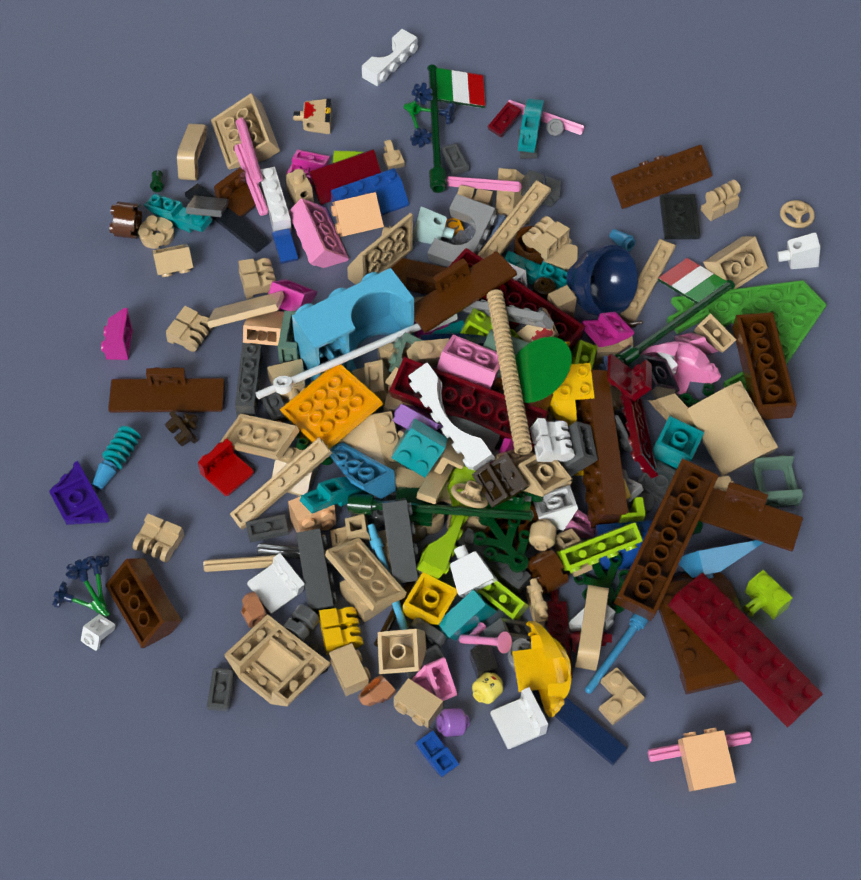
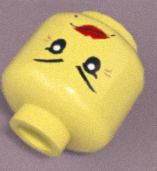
M483 673L472 684L474 698L478 702L491 704L503 692L502 679L495 673Z

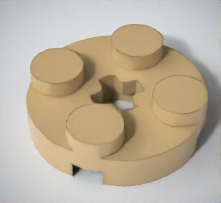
M148 216L147 220L140 225L138 230L142 244L148 248L158 249L159 246H167L174 239L173 223L162 217Z

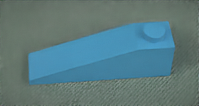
M343 442L330 449L332 452L330 457L355 486L380 499L396 491L394 470Z
M754 540L696 551L682 556L679 565L692 578H696L703 572L711 579L714 578V573L721 572L763 542Z

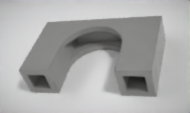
M456 194L449 208L450 217L469 223L474 227L475 235L469 242L462 245H453L434 238L427 252L429 261L448 268L465 248L478 255L483 248L484 240L489 238L491 226H494L497 221L494 207Z

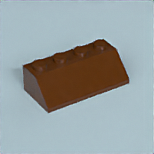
M145 558L126 559L105 585L141 648H146L170 635L182 621Z

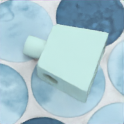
M421 207L413 232V241L432 244L434 238L441 240V237L452 240L455 229L445 227L447 220L445 216Z

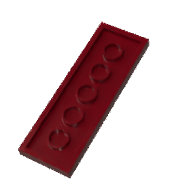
M622 393L620 399L625 407L622 410L627 419L625 423L626 428L630 433L628 440L633 448V451H631L632 458L635 462H639L643 473H647L652 479L658 476L643 401L640 398L633 401Z

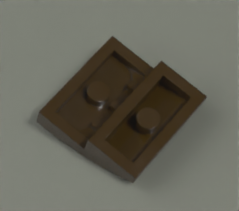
M509 453L504 454L491 464L487 463L472 474L476 482L482 486V492L492 508L506 502L529 487Z

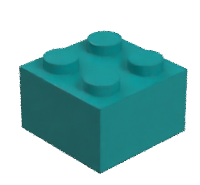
M669 416L653 448L654 458L674 468L678 467L682 458L691 462L704 432Z
M414 418L394 447L391 458L425 478L445 450L447 437Z

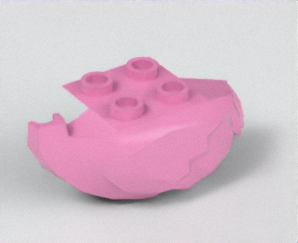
M666 342L651 346L640 353V356L657 357L658 352L674 356L675 362L678 364L677 373L674 376L680 389L677 392L678 394L686 393L690 382L712 384L721 377L715 364L710 363L707 356L699 348L689 343Z

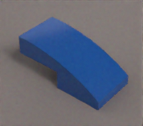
M289 228L272 232L280 264L297 261L298 256Z
M431 731L415 743L429 764L441 777L459 765L448 747L445 748L434 731Z

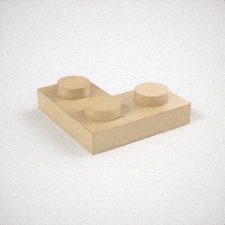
M617 667L601 679L600 683L613 697L599 707V711L612 725L617 723L645 699Z

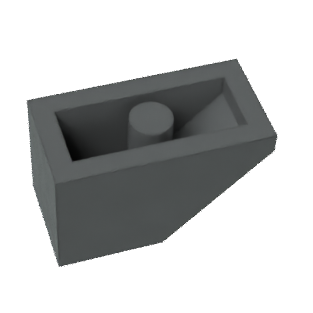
M500 618L484 629L486 637L495 638L500 633L506 631L511 635L512 642L520 638L531 642V636H528L530 629L526 625L527 622ZM489 645L492 649H498L497 646Z

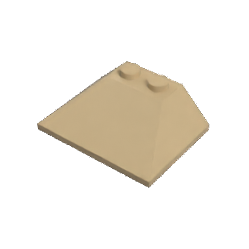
M268 614L225 653V658L241 681L270 704L287 707L330 665V662Z

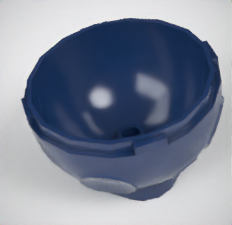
M602 245L587 250L569 268L567 284L570 290L575 292L576 302L587 313L599 316L600 313L616 312L619 315L629 307L634 299L638 286V271L634 259L622 246Z

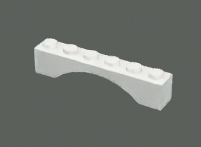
M425 363L408 376L412 381L409 385L414 392L417 393L419 391L422 395L420 400L426 408L430 407L433 412L430 413L436 423L441 422L443 425L441 430L447 439L451 437L454 441L451 445L458 454L462 452L465 458L462 461L468 469L473 468L476 472L487 463L496 459L481 438L461 431L450 422L442 403V382L428 363Z

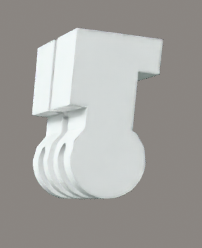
M538 418L530 427L533 444H535L534 449L537 462L568 461L574 458L575 454L572 449V441L569 440L570 433L568 432L567 422H547L544 418Z

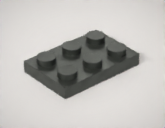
M660 194L659 200L664 240L699 239L700 228L695 194Z

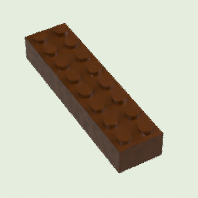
M591 370L594 390L593 399L575 400L577 422L591 425L598 459L583 469V484L586 488L585 501L588 503L589 510L588 521H590L591 528L596 529V525L619 523L621 515L628 513L607 370Z
M683 458L681 459L614 604L652 621L719 475Z

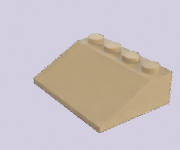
M252 93L211 119L229 170L241 167L235 152V145L241 143L236 126V120L240 117L246 120L258 162L265 161L280 152L263 104Z
M409 213L349 264L347 270L348 279L356 285L361 282L364 276L371 272L379 274L391 268L412 251L413 214Z
M741 381L716 392L686 409L694 427L704 432L702 441L722 476L753 463L755 458L766 457L778 448Z
M391 411L370 415L337 443V445L342 442L394 470V472L397 466L405 468L404 465L391 458L394 447L399 441Z

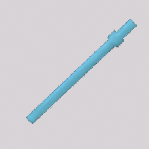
M370 524L367 528L371 537L370 544L372 550H375L377 559L390 573L382 548L384 546L382 539L378 536L375 524ZM400 601L392 603L400 630H407L408 625Z

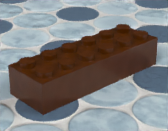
M773 312L736 315L732 329L749 397L762 420L792 418L797 404Z

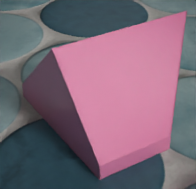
M690 332L674 336L676 342L689 343L699 348L705 355L718 352L706 341L705 337Z
M577 509L564 531L572 528L579 538H593L595 529L591 528L588 516Z
M445 657L424 665L411 679L443 701L457 695Z

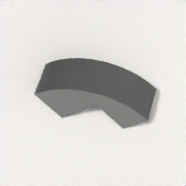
M448 416L454 426L471 436L481 438L492 453L494 452L500 435L471 421L456 416Z

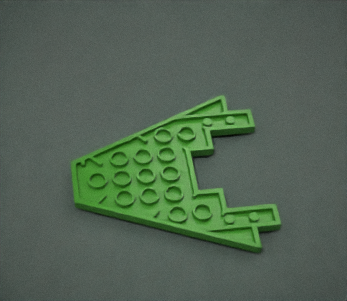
M804 280L733 289L682 323L674 331L679 334L703 321L709 314H712L723 327H726L731 323L734 324L736 315L773 312L785 362L788 365L825 310L826 303ZM684 296L673 297L671 304L679 312L669 316L667 323H670L693 307L695 303ZM743 371L724 381V388L741 381L747 391Z

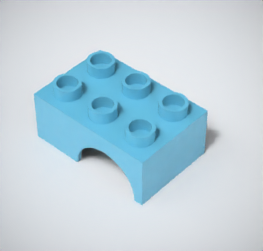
M391 268L379 274L371 272L364 276L360 283L348 289L338 288L327 299L315 305L311 303L305 304L292 315L294 339L298 344L299 359L303 361L304 371L355 350L362 341L371 336L391 335L414 325V298ZM353 359L341 364L351 374L352 370L357 369ZM324 372L310 377L311 381L313 382Z

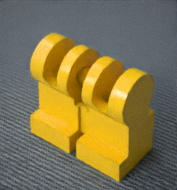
M345 607L338 610L337 608L319 610V622L326 655L351 643L354 649L363 645V639L359 636L361 630L357 627L359 620L355 618L357 616L356 608Z

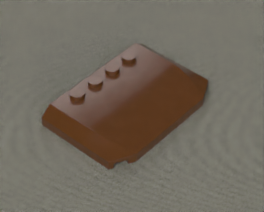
M721 572L714 573V578L710 580L742 611L732 583ZM688 573L672 577L658 608L680 670L679 677L685 694L742 682L668 606L674 596L695 579Z

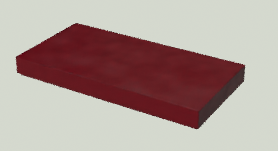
M372 149L311 170L309 173L319 204L322 205L331 201V190L379 174L381 170L375 151Z

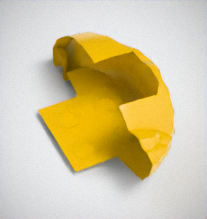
M590 363L571 364L566 379L552 393L553 397L549 404V409L555 419L567 422L568 426L577 421L575 400L594 398Z
M528 621L526 625L531 628V632L528 634V636H531V649L512 651L518 691L521 692L528 687L531 691L539 690L546 714L549 717H554L564 705V699L570 690L572 680L570 659L563 646L555 638H552L541 624L536 621Z

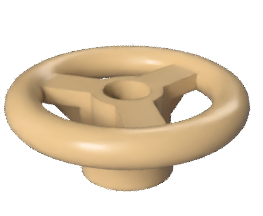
M789 201L780 210L781 219L787 225L794 228L808 227L815 219L814 210L803 201ZM785 212L791 214L795 218L796 223L789 220ZM809 212V219L802 223V216Z
M469 480L466 484L458 483L451 488L453 497L466 506L485 508L489 504L481 491L482 486L478 482Z

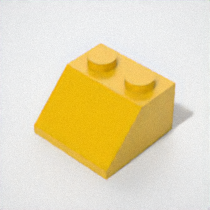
M422 572L403 604L404 616L412 620L420 618L428 624L439 625L458 594L457 589Z

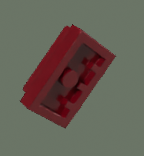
M613 354L608 355L607 380L612 386L622 391L625 396L636 401L652 389V364L645 360L641 364L636 365L632 370Z

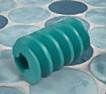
M119 427L118 432L102 453L103 459L117 466L118 470H121L123 466L120 463H126L127 460L124 457H130L128 451H134L133 446H137L138 441L136 439H141L140 434L131 427Z

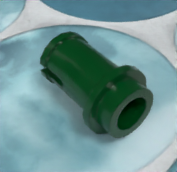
M157 170L152 172V182L150 183V188L156 193L161 192L164 188L162 182L163 173L159 170L158 176Z

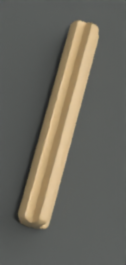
M276 555L204 560L203 567L205 572L268 568L273 564V557Z

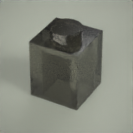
M481 644L470 650V661L477 679L486 672L497 674L498 664L491 645L484 646Z

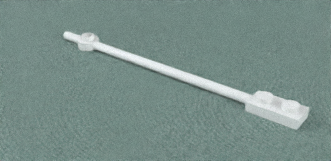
M457 314L430 331L457 320ZM416 323L295 376H279L273 380V385L257 391L256 396L258 399H261L275 392L287 394L293 389V384L395 341L397 337L400 338L405 332L412 334L421 330V328Z

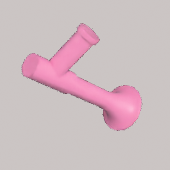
M479 622L478 626L469 635L461 634L459 637L460 643L497 646L501 653H507L512 645L511 635L506 631L500 633L495 638L479 636L486 629V625L482 622Z

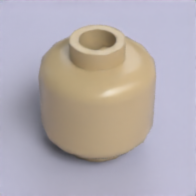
M539 519L531 525L529 542L535 546V549L545 551L555 544L556 527L551 521Z

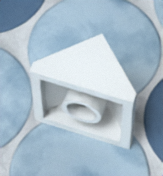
M570 485L548 493L543 497L542 502H534L538 518L551 521L556 528L563 531L578 509Z

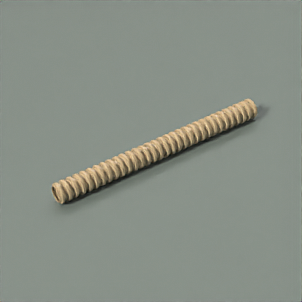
M492 290L487 294L488 307L501 371L500 374L502 376L509 424L511 426V435L514 442L513 446L516 454L524 455L532 451V445L504 302L505 299L501 290Z

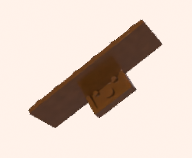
M698 145L664 157V155L658 156L650 163L649 160L641 162L639 167L611 176V181L622 209L658 197L660 194H666L708 179L713 175L703 147Z
M497 251L470 268L463 258L433 277L436 290L414 303V321L427 333L487 295L488 292L515 277L517 272Z
M402 258L391 267L408 291L425 295L436 290L433 277L447 269L446 267Z
M154 367L146 368L147 379L111 380L108 406L110 413L171 412L173 410L175 412L223 411V378H186L184 368Z
M729 482L726 492L713 488L698 521L792 552L803 517L765 505L768 494L760 490H753L741 484Z

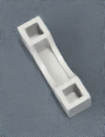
M401 29L392 37L393 53L386 57H371L362 65V78L379 86L402 63H405L410 55L417 51V37Z
M275 167L260 169L263 180L259 183L262 194L267 202L273 232L288 228L292 232L289 212Z

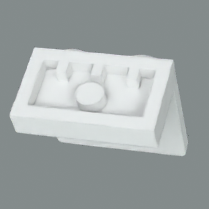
M281 553L273 557L272 565L247 582L249 588L257 594L259 600L270 614H273L301 594L305 586L304 582Z
M529 687L521 691L520 699L492 710L490 713L507 749L514 748L547 733L548 722Z

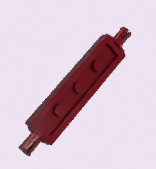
M556 589L551 592V601H546L548 607L546 610L548 614L546 622L547 632L563 646L571 663L566 602L559 601V590Z

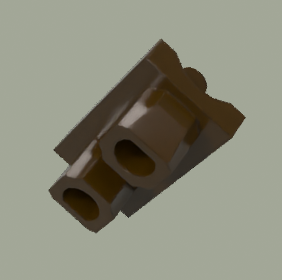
M174 410L171 411L169 415L172 418L165 424L167 429L173 434L180 428L181 432L174 438L181 446L190 441L195 444L198 439L190 428L193 430L198 428L196 425L199 420L195 414L189 415L185 413L183 415L185 419L183 420Z

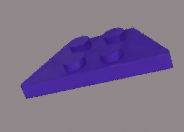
M74 462L70 472L64 474L60 481L49 490L66 525L110 522L109 516L79 462Z

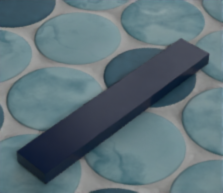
M533 690L532 693L536 701L543 706L539 690ZM567 697L564 699V705L555 714V717L613 766L627 751V748Z

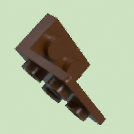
M239 167L214 186L215 197L229 199L227 207L238 216L242 217L256 207L249 186L246 183L245 171Z

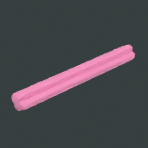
M508 100V102L521 109L522 115L524 114L526 105ZM544 111L542 112V122L548 124L552 119H559L562 121L565 130L582 135L584 125Z
M240 117L236 120V126L252 180L259 184L263 177L246 120Z
M241 143L239 145L236 144L235 152L241 168L245 171V178L259 215H267L268 207L259 184L252 180L243 146Z
M449 176L447 179V184L450 187L463 185L475 189L520 192L522 188L519 181Z
M749 731L725 735L728 747L749 744L752 741ZM679 744L648 750V758L651 762L681 756Z

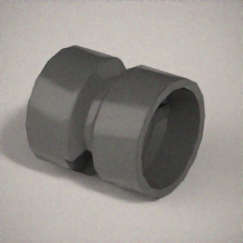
M299 604L292 613V618H288L283 627L304 642L310 634L309 630L315 628L320 618L313 610Z

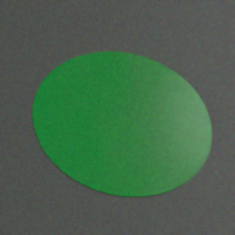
M556 337L540 338L527 344L515 355L523 403H532L548 397L566 379L571 367L572 355L569 346L563 340Z

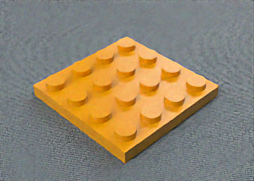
M340 364L326 370L284 405L280 411L312 443L320 437L327 447L331 449L383 403Z

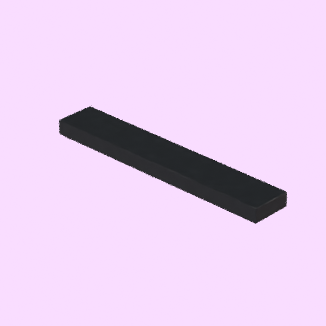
M198 183L185 192V197L190 201L194 196L214 197ZM228 207L221 217L211 216V218L256 254L269 244V240Z

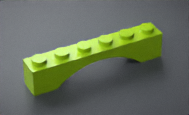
M464 466L463 469L456 467L452 472L447 485L452 506L469 507L453 497L451 488L458 483L466 484L469 480L476 482L472 475L475 470ZM452 515L446 534L426 547L421 555L417 570L437 579L443 573L447 574L451 564L448 561L450 557L454 556V549L457 548L455 542L460 539L463 532L460 529L461 525L465 524L468 516Z

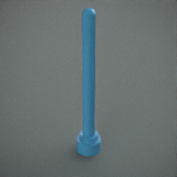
M635 613L632 615L629 628L585 687L586 693L591 694L635 632L646 626L648 623L647 619Z

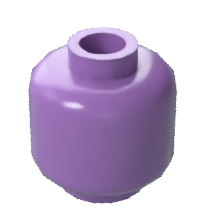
M460 708L444 709L437 716V729L445 737L462 736L466 728L469 727V717Z

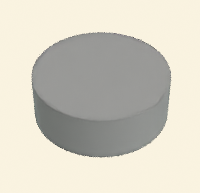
M552 119L547 124V131L551 136H560L564 131V125L561 120Z

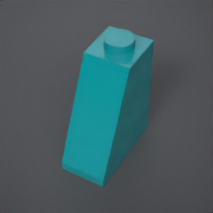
M473 589L444 616L439 624L441 627L439 631L447 639L451 638L456 641L461 634L468 633L477 627L479 622H484L498 611L487 598Z

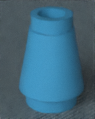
M616 229L610 232L609 238L616 245L622 246L626 251H631L635 246L636 241L632 235Z
M107 460L99 463L92 486L103 490L117 473V466Z

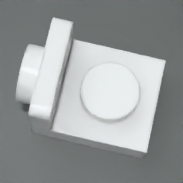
M99 614L83 626L81 641L97 651L100 648L101 640L115 630V624Z

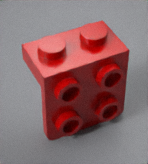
M228 439L218 443L211 452L203 455L198 461L200 474L224 496H229L254 474L253 469L234 453L232 442Z

